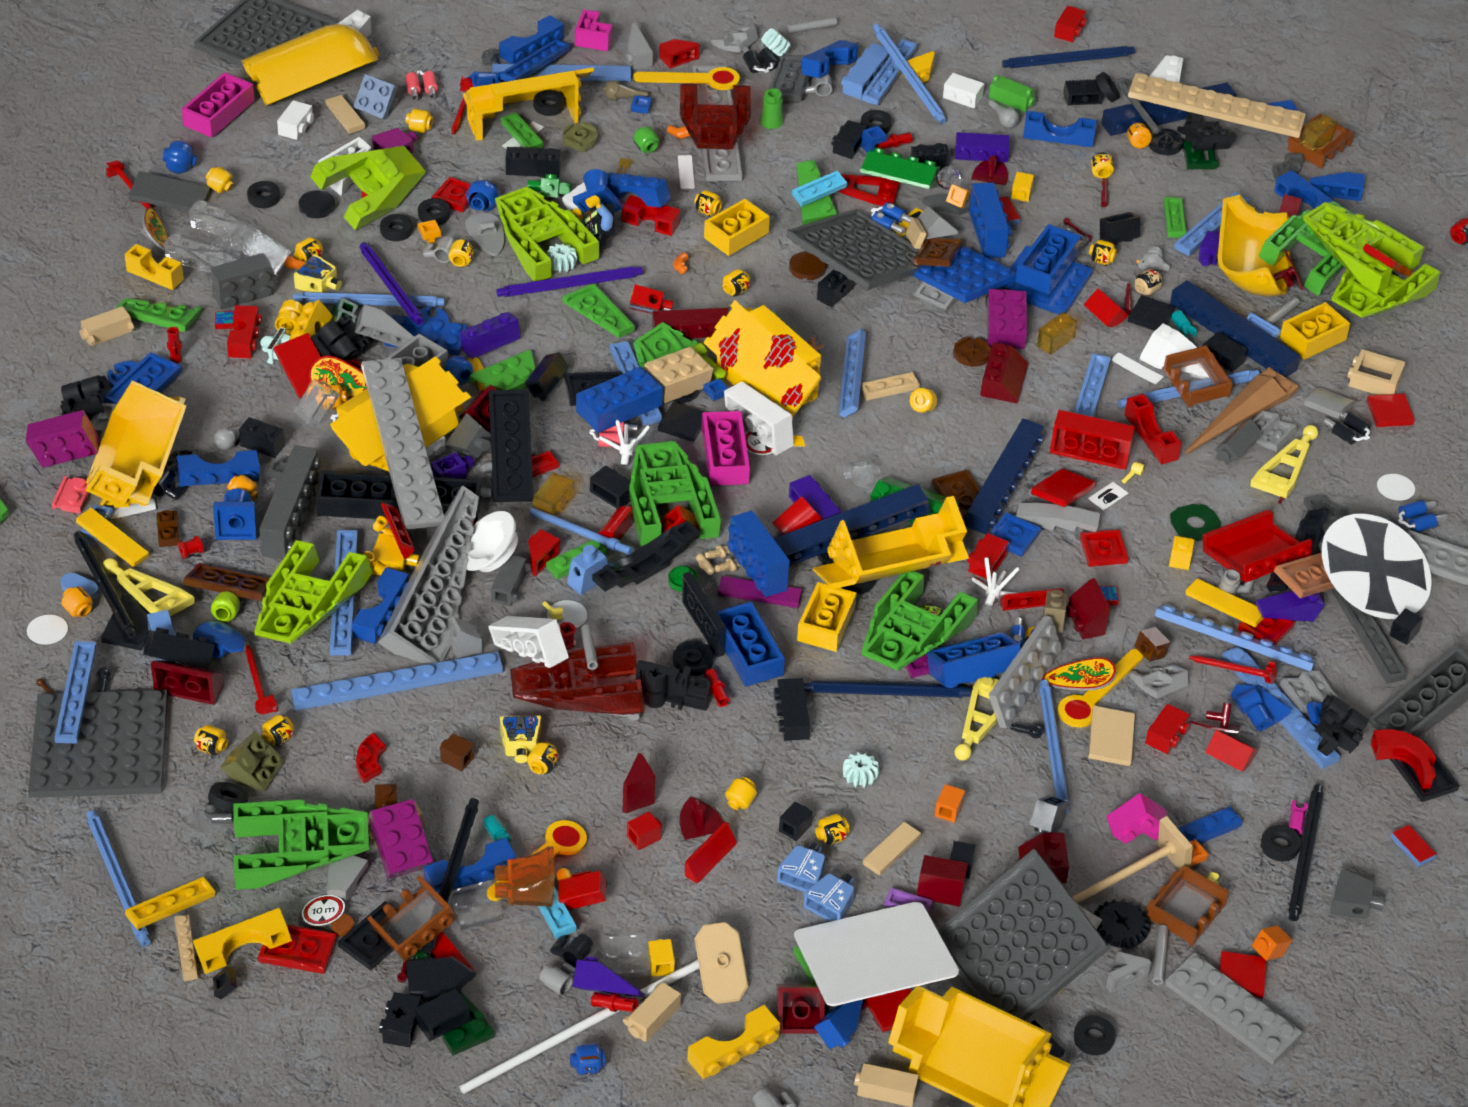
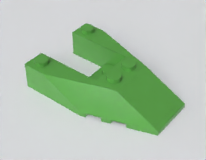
M1335 201L1329 202V204L1344 208ZM1307 210L1302 215L1291 216L1265 240L1258 257L1274 266L1285 256V249L1288 253L1300 241L1303 245L1324 257L1310 271L1304 287L1319 296L1331 284L1344 266L1324 247L1303 220V216L1310 212V210ZM1346 210V213L1355 215V214H1353L1352 212H1350L1349 210Z
M675 441L636 445L629 492L640 546L648 544L661 535L662 526L655 504L687 501L690 511L695 515L698 524V530L700 531L699 539L719 537L721 519L708 479L698 472V467L695 464H691L687 454Z
M915 571L902 573L875 605L861 655L898 671L966 630L977 616L978 599L959 592L939 617L913 605L923 593L924 575Z
M305 800L234 803L235 838L279 835V853L234 855L236 890L261 888L326 867L369 850L368 812L342 807L341 810L327 808L326 804L318 803L319 806L307 804Z

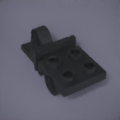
M1188 113L1184 127H1177V132L1185 135V141H1192V147L1195 151L1229 149L1231 142H1235V134L1230 133L1228 129H1222L1218 121L1201 122L1200 114Z
M347 313L336 322L334 320L329 321L319 332L311 336L315 347L323 357L334 356L343 361H347L361 352L364 353L374 343L379 341L355 333L356 325Z
M97 375L62 385L61 393L64 399L61 401L62 405H60L62 415L84 410L87 417L97 415L100 412L104 413L105 409L102 403L108 383L105 375Z
M638 660L636 665V694L645 696V703L651 708L662 707L667 701L671 702V708L678 705L679 710L682 709V706L706 711L710 694V681L704 677H697L690 681L691 668L685 666L683 673L680 674L679 669L643 660ZM703 685L705 688L699 689L696 686Z
M1327 695L1324 698L1320 724L1315 729V732H1320V736L1323 737L1317 750L1325 756L1330 755L1338 746L1345 751H1349L1351 754L1363 739L1364 733L1362 731L1369 720L1355 709H1349L1350 706L1334 695Z

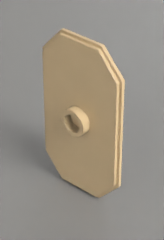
M727 922L705 924L694 938L703 993L716 1004L740 1001L749 986L739 932Z

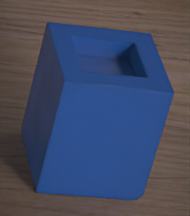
M879 126L865 129L862 134L861 147L868 153L869 150H874V145L887 141V135Z

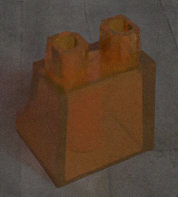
M548 846L533 855L507 860V865L495 866L494 880L506 881V883H495V898H507V905L552 907L555 883L554 847Z

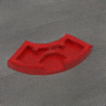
M374 732L360 744L356 756L357 773L364 783L382 773L378 760L381 754L387 750L386 744Z

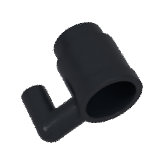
M165 467L162 477L154 487L153 494L156 496H163L165 494L177 500L186 490V487L178 486L175 491L169 488L174 482L175 473Z
M579 934L573 938L566 948H563L567 943V939L560 936L550 951L553 955L562 957L565 962L576 967L577 959L584 960L585 956L591 952L593 941L587 935Z

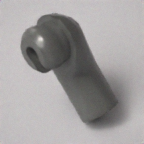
M210 802L205 804L204 813L212 823L233 824V813H221Z

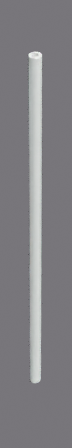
M698 959L644 987L641 991L647 997L655 990L654 987L657 984L664 982L670 985L698 970ZM628 996V997H626V998H636L638 1001H640V1000L643 999V998H641V997H634V996ZM605 1008L460 1085L459 1088L465 1094L617 1012H611L608 1008Z

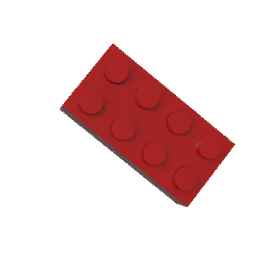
M1058 410L1053 427L1050 453L1126 470L1135 426Z

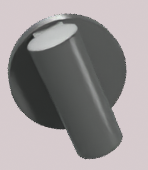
M489 48L483 52L481 56L483 64H490L491 66L492 64H498L497 53L493 49Z

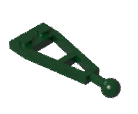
M418 950L413 959L431 958V956ZM462 992L459 994L469 1006L470 1016L474 1020L441 1036L452 1056L494 1038V1031L484 1015Z

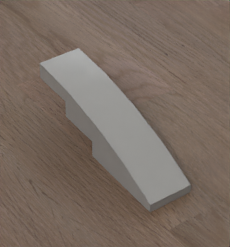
M1019 503L1016 517L1051 531L1057 526L1073 532L1076 527L1096 532L1100 513L1071 506L1064 508L1057 504Z

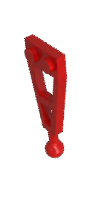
M841 174L848 183V186L837 192L874 205L883 206L886 202L894 204L899 187L898 181L874 176ZM855 184L879 186V190L876 196L855 189L854 186Z

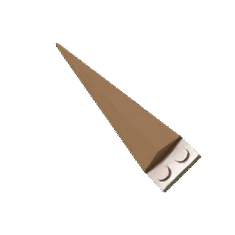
M1268 367L1263 373L1256 375L1186 449V454L1191 453L1237 424L1259 414L1262 410L1265 411L1286 402L1298 392L1299 386Z

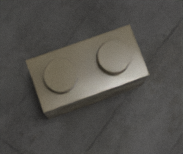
M1060 590L1047 591L1043 617H1052L1056 632H1063L1067 593H1063Z

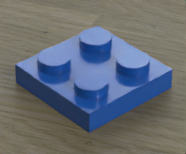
M1005 512L989 534L1009 541L1008 551L1022 557L1040 534L1041 527Z

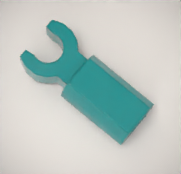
M1181 310L1173 312L1171 319L1179 331L1182 332V335L1187 338L1188 333H1190L1193 337H1196L1197 329L1191 326Z
M489 815L483 820V827L494 841L506 838L508 843L511 841L510 835L506 833L505 827L495 815Z

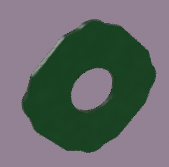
M1190 504L1178 507L1170 513L1171 524L1178 535L1194 539V541L1203 540V534L1221 528V521L1215 512L1203 504ZM1191 517L1201 518L1204 521V526L1193 528L1188 525L1187 520Z

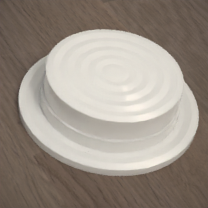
M497 511L483 517L472 526L474 529L470 537L471 546L467 554L468 571L490 572L499 568L511 557L517 546L518 536L515 532V519L508 512Z

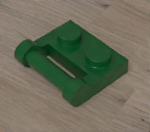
M1183 141V152L1187 169L1214 170L1219 167V161L1216 159L1214 150L1195 151L1192 147V141ZM1203 151L1208 152L1209 161H1205Z

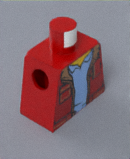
M634 284L630 310L652 314V311H660V309L665 311L672 310L673 301L663 299L664 292ZM651 300H654V301H656L657 303L653 304V303H651L650 301H651Z

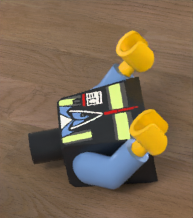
M591 196L585 200L590 209L583 214V217L578 208L573 209L571 212L599 241V250L608 248L607 239L614 235L615 232L614 204H600L598 196Z

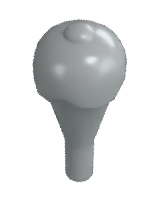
M994 100L989 102V106L996 111L1002 126L1013 128L1018 124L1019 115L1017 111L1013 108L1000 106Z
M241 426L222 427L214 434L216 446L222 450L233 448L235 442L240 438L239 428Z

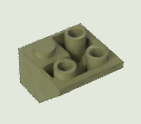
M254 731L230 752L220 768L235 783L263 792L267 789L285 760Z

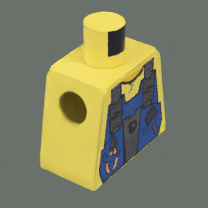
M315 254L294 273L295 288L306 292L326 293L330 288L338 291L342 285V281L337 279L336 267Z
M541 716L500 717V734L507 756H515V761L518 763H525L531 750L539 743Z

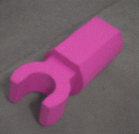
M1293 800L1288 827L1295 830L1301 836L1308 804L1304 803L1303 808H1298L1296 800Z

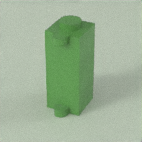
M1000 75L994 76L993 82L990 84L989 98L1023 112H1026L1035 104V89Z

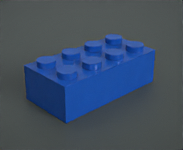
M994 182L972 184L969 214L982 255L987 258L1005 257L1006 250L1009 249L1008 236L1011 235V227L1007 225V215L1003 213V203L999 201V191L996 190Z
M1048 224L1017 265L1015 282L1050 294L1079 254L1082 236Z
M638 367L577 393L576 412L599 433L616 426V420L622 423L662 406L663 387L642 367Z
M752 510L731 516L730 526H728V549L730 552H733L739 565H742L746 570L747 576L755 582L757 590H760L765 597L787 591L790 560Z
M752 602L716 612L726 627L724 650L745 687L784 676L785 658Z
M1004 632L931 650L927 653L929 675L948 688L956 687L964 682H976L977 679L983 677H995L996 674L1006 671L1020 651V644Z

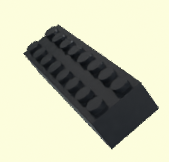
M321 470L316 495L317 516L377 519L379 516H383L386 518L381 506L382 503L397 508L400 513L390 474ZM433 477L444 515L462 485L479 496L476 517L474 519L475 523H477L482 498L481 480Z

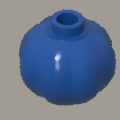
M175 141L170 144L169 148L165 147L162 161L166 162V167L171 172L182 174L196 165L197 156L194 155L192 147L187 142Z
M486 179L472 182L466 192V199L472 209L482 210L489 201V205L484 210L485 212L495 209V198L500 197L497 186Z

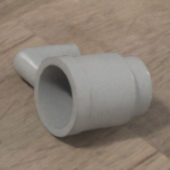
M830 74L821 78H815L814 86H810L808 81L804 93H816L823 97L828 96L832 92Z
M445 236L439 241L435 250H433L434 245L428 243L423 251V256L426 258L434 257L441 263H447L450 261L448 254L455 240L452 237Z
M1227 570L1222 575L1217 588L1236 596L1237 593L1250 592L1254 580L1240 585V574L1235 570Z
M567 962L562 966V970L547 965L542 970L539 979L546 987L562 997L568 993L573 985L576 968Z
M768 1089L758 1091L752 1099L755 1107H797L787 1092H783L779 1096L784 1103L783 1105L780 1104L774 1094L769 1092Z

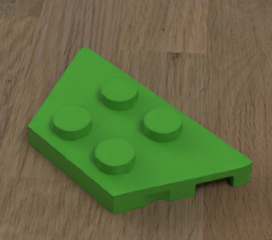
M663 322L633 343L639 367L643 369L644 364L649 361L698 344L696 340L690 341L683 337V333L673 330L671 326Z
M527 350L469 375V381L471 383H475V381L483 383L484 388L491 384L496 390H522L527 387L525 381L535 370L532 353L530 350Z

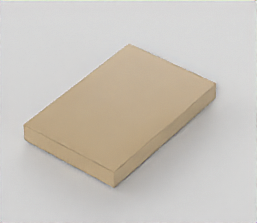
M1093 706L1088 758L1130 766L1135 713Z

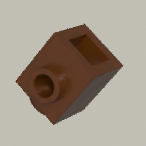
M1152 627L1140 631L1134 647L1151 662L1164 658L1167 655L1171 642L1157 627Z
M452 733L440 745L441 761L462 772L474 759V744L464 737H459Z
M397 784L375 785V809L398 803Z

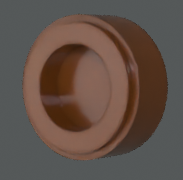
M342 914L337 920L331 922L332 932L336 933L339 937L345 936L354 928V921L347 914Z

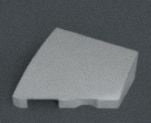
M742 26L734 31L725 33L724 39H712L711 43L726 51L742 52L743 47L750 46L759 38L756 26Z
M1176 665L1149 668V673L1139 674L1136 671L1130 672V678L1143 691L1156 699L1188 686V671Z
M352 856L329 865L327 895L338 896L347 903L358 887L357 881L368 867V860Z

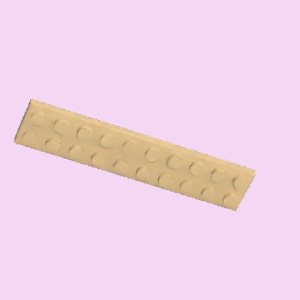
M1135 73L1128 94L1130 98L1296 138L1300 137L1306 115L1297 110H1288L1280 106L1267 105L1266 103L1251 101L1247 98H1238L1230 94H1221L1213 90H1205L1196 86H1188L1179 82H1171L1163 78H1155Z

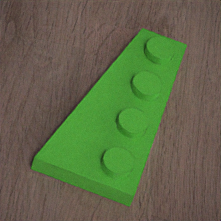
M814 160L797 163L796 170L799 187L821 178ZM829 195L805 206H800L802 225L837 215Z
M594 283L562 296L563 303L618 338L635 331L634 324Z
M124 298L116 307L123 306L131 318L153 323L161 327H177L180 332H186L202 314V307H195L194 309H186V305L169 307L167 303L162 302L152 305L149 304V301Z

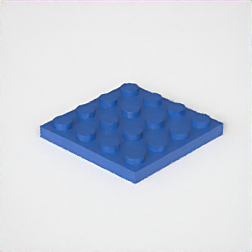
M1026 245L1011 266L1010 269L1017 273V265L1031 248L1030 246ZM1072 262L1050 294L1040 292L1015 281L1003 287L1011 290L1026 291L1027 304L1065 317L1092 276L1093 268Z
M968 247L960 249L950 267L921 265V268L916 270L913 275L964 303L987 294L989 289H998L1016 281V272Z

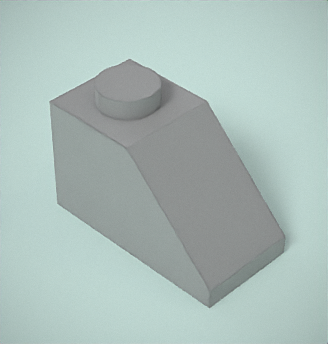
M455 617L450 618L451 647L457 659L482 654L484 638L481 633L477 632L475 626Z

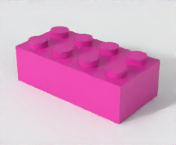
M224 72L182 108L183 126L211 138L214 137L254 102L253 84Z
M741 411L702 412L701 431L709 486L749 484L750 466Z

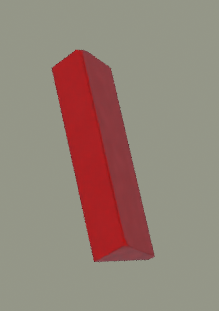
M382 503V509L404 559H407L415 550L397 508Z
M1064 589L1004 594L1000 598L1002 611L1042 607L1045 606L1047 591L1060 590L1064 593Z
M727 822L723 823L685 861V876L695 883H699L737 844Z

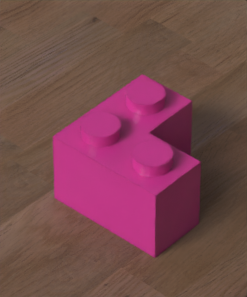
M583 9L575 28V46L608 51L612 43L613 25L600 23V12Z
M1139 793L1106 817L1113 837L1127 844L1141 833L1156 841L1159 837V821L1166 816L1168 817L1166 809Z

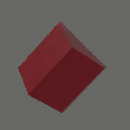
M638 753L623 784L624 813L655 804V774L641 753Z
M924 855L919 875L917 896L933 900L936 903L960 907L968 863Z

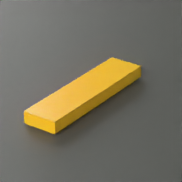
M90 508L76 518L77 524L132 567H136L149 557L148 551L94 509Z
M1196 579L1186 589L1187 596L1253 627H1256L1264 619L1257 606L1200 579Z
M203 876L125 909V915L138 930L215 896L216 891Z

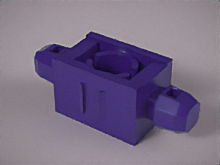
M1215 230L1214 232L1207 231L1199 250L1198 261H1200L1202 266L1207 267L1210 264H1217L1220 230Z
M457 452L431 462L430 466L433 477L467 478L466 470L473 467L475 463L472 456L460 458Z

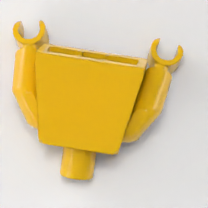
M379 516L373 524L375 531H382L383 533H379L373 552L365 551L363 555H366L373 572L371 575L381 576L386 567L405 573L407 565L417 566L420 555L411 554L407 559L403 558L391 528L386 527L387 519L383 516Z

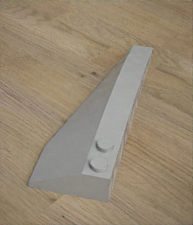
M463 485L460 487L426 547L378 641L379 644L396 655L425 664L443 662L451 646L450 618L455 617L458 619L459 617L457 613L462 599L460 596L461 589L464 587L468 564L467 554L470 551V537L474 529L472 525L476 517L479 496Z

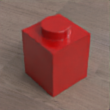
M648 811L627 822V837L638 850H641L661 840L662 824L658 818H654Z

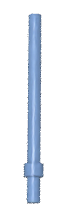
M534 507L530 510V515L606 545L610 550H618L628 555L633 551L632 547L622 544L620 540L613 537H605Z

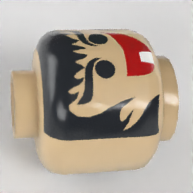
M1152 269L1145 270L1135 278L1136 291L1145 296L1155 293L1162 286L1161 275Z

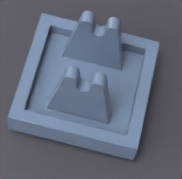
M365 74L353 107L386 120L397 86Z

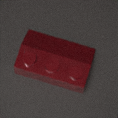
M993 342L982 379L980 396L1018 404L1028 363L1012 346Z
M164 660L151 662L154 690H167L169 696L212 705L216 704L223 689L221 672Z

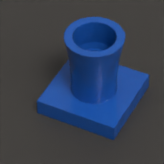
M594 169L584 174L583 181L586 191L573 196V203L583 214L590 209L585 200L591 196H598L600 204H614V212L623 209L620 200L607 187L608 174L605 171Z
M229 490L224 495V502L213 503L215 539L256 540L255 502H252L250 494L245 490Z

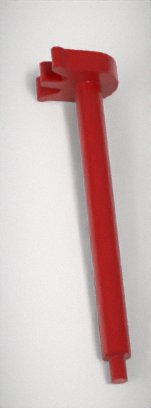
M462 76L460 91L466 92L474 86L472 79ZM464 98L461 101L451 128V134L457 132L467 106Z
M119 160L107 162L106 164L109 167L105 170L107 171L106 175L108 178L119 175L131 190L133 182L125 174V167ZM141 202L146 209L149 207L153 208L150 203Z
M246 645L245 653L258 698L255 702L256 712L259 714L277 712V702L273 694L267 697L264 695L253 650L250 648V645Z
M1198 655L1189 656V659L1197 663L1264 677L1265 682L1270 684L1274 683L1277 675L1276 662L1269 661V666H1266V670H1261Z

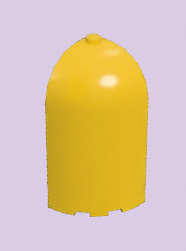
M333 24L321 27L245 58L241 62L247 76L253 82H258L256 88L265 106L360 66L377 62L380 55L376 47L372 48L365 35L352 26Z
M1241 194L1223 199L1217 259L1222 273L1242 290L1266 297L1287 294L1288 287L1284 279L1275 281L1273 274L1289 268L1286 255L1274 266L1258 257L1265 240L1289 219L1287 212L1274 214L1268 212L1258 213L1254 207L1247 204ZM1291 250L1288 252V255H1289L1290 259H1291Z

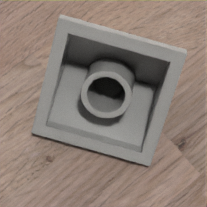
M929 206L917 218L927 233L925 239L958 234V230Z

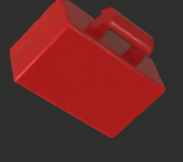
M589 870L573 874L570 878L559 880L558 901L559 903H564L567 910L605 902L606 879L601 871L591 872Z

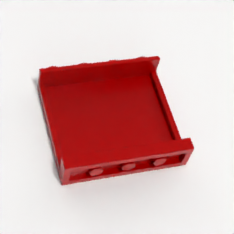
M1265 510L1203 534V552L1227 570L1237 571L1240 574V579L1247 583L1274 572L1275 567L1278 565L1312 556V540L1297 541L1273 524V512Z

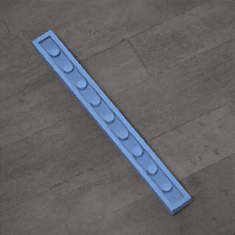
M498 652L291 689V696L296 711L503 672V666Z

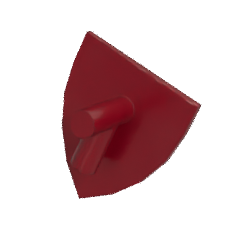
M993 155L989 157V161L984 160L975 167L971 179L1006 185L1008 171L1004 163L998 162V157Z
M1285 249L1289 268L1273 274L1275 281L1283 278L1287 287H1291L1294 284L1290 276L1292 275L1297 287L1301 291L1303 287Z
M1223 702L1222 713L1207 711L1206 719L1221 722L1190 720V723L1220 731L1238 733L1240 729L1239 725L1229 724L1232 704Z
M693 797L688 798L680 812L679 824L684 840L713 834L724 823L720 815L710 805Z

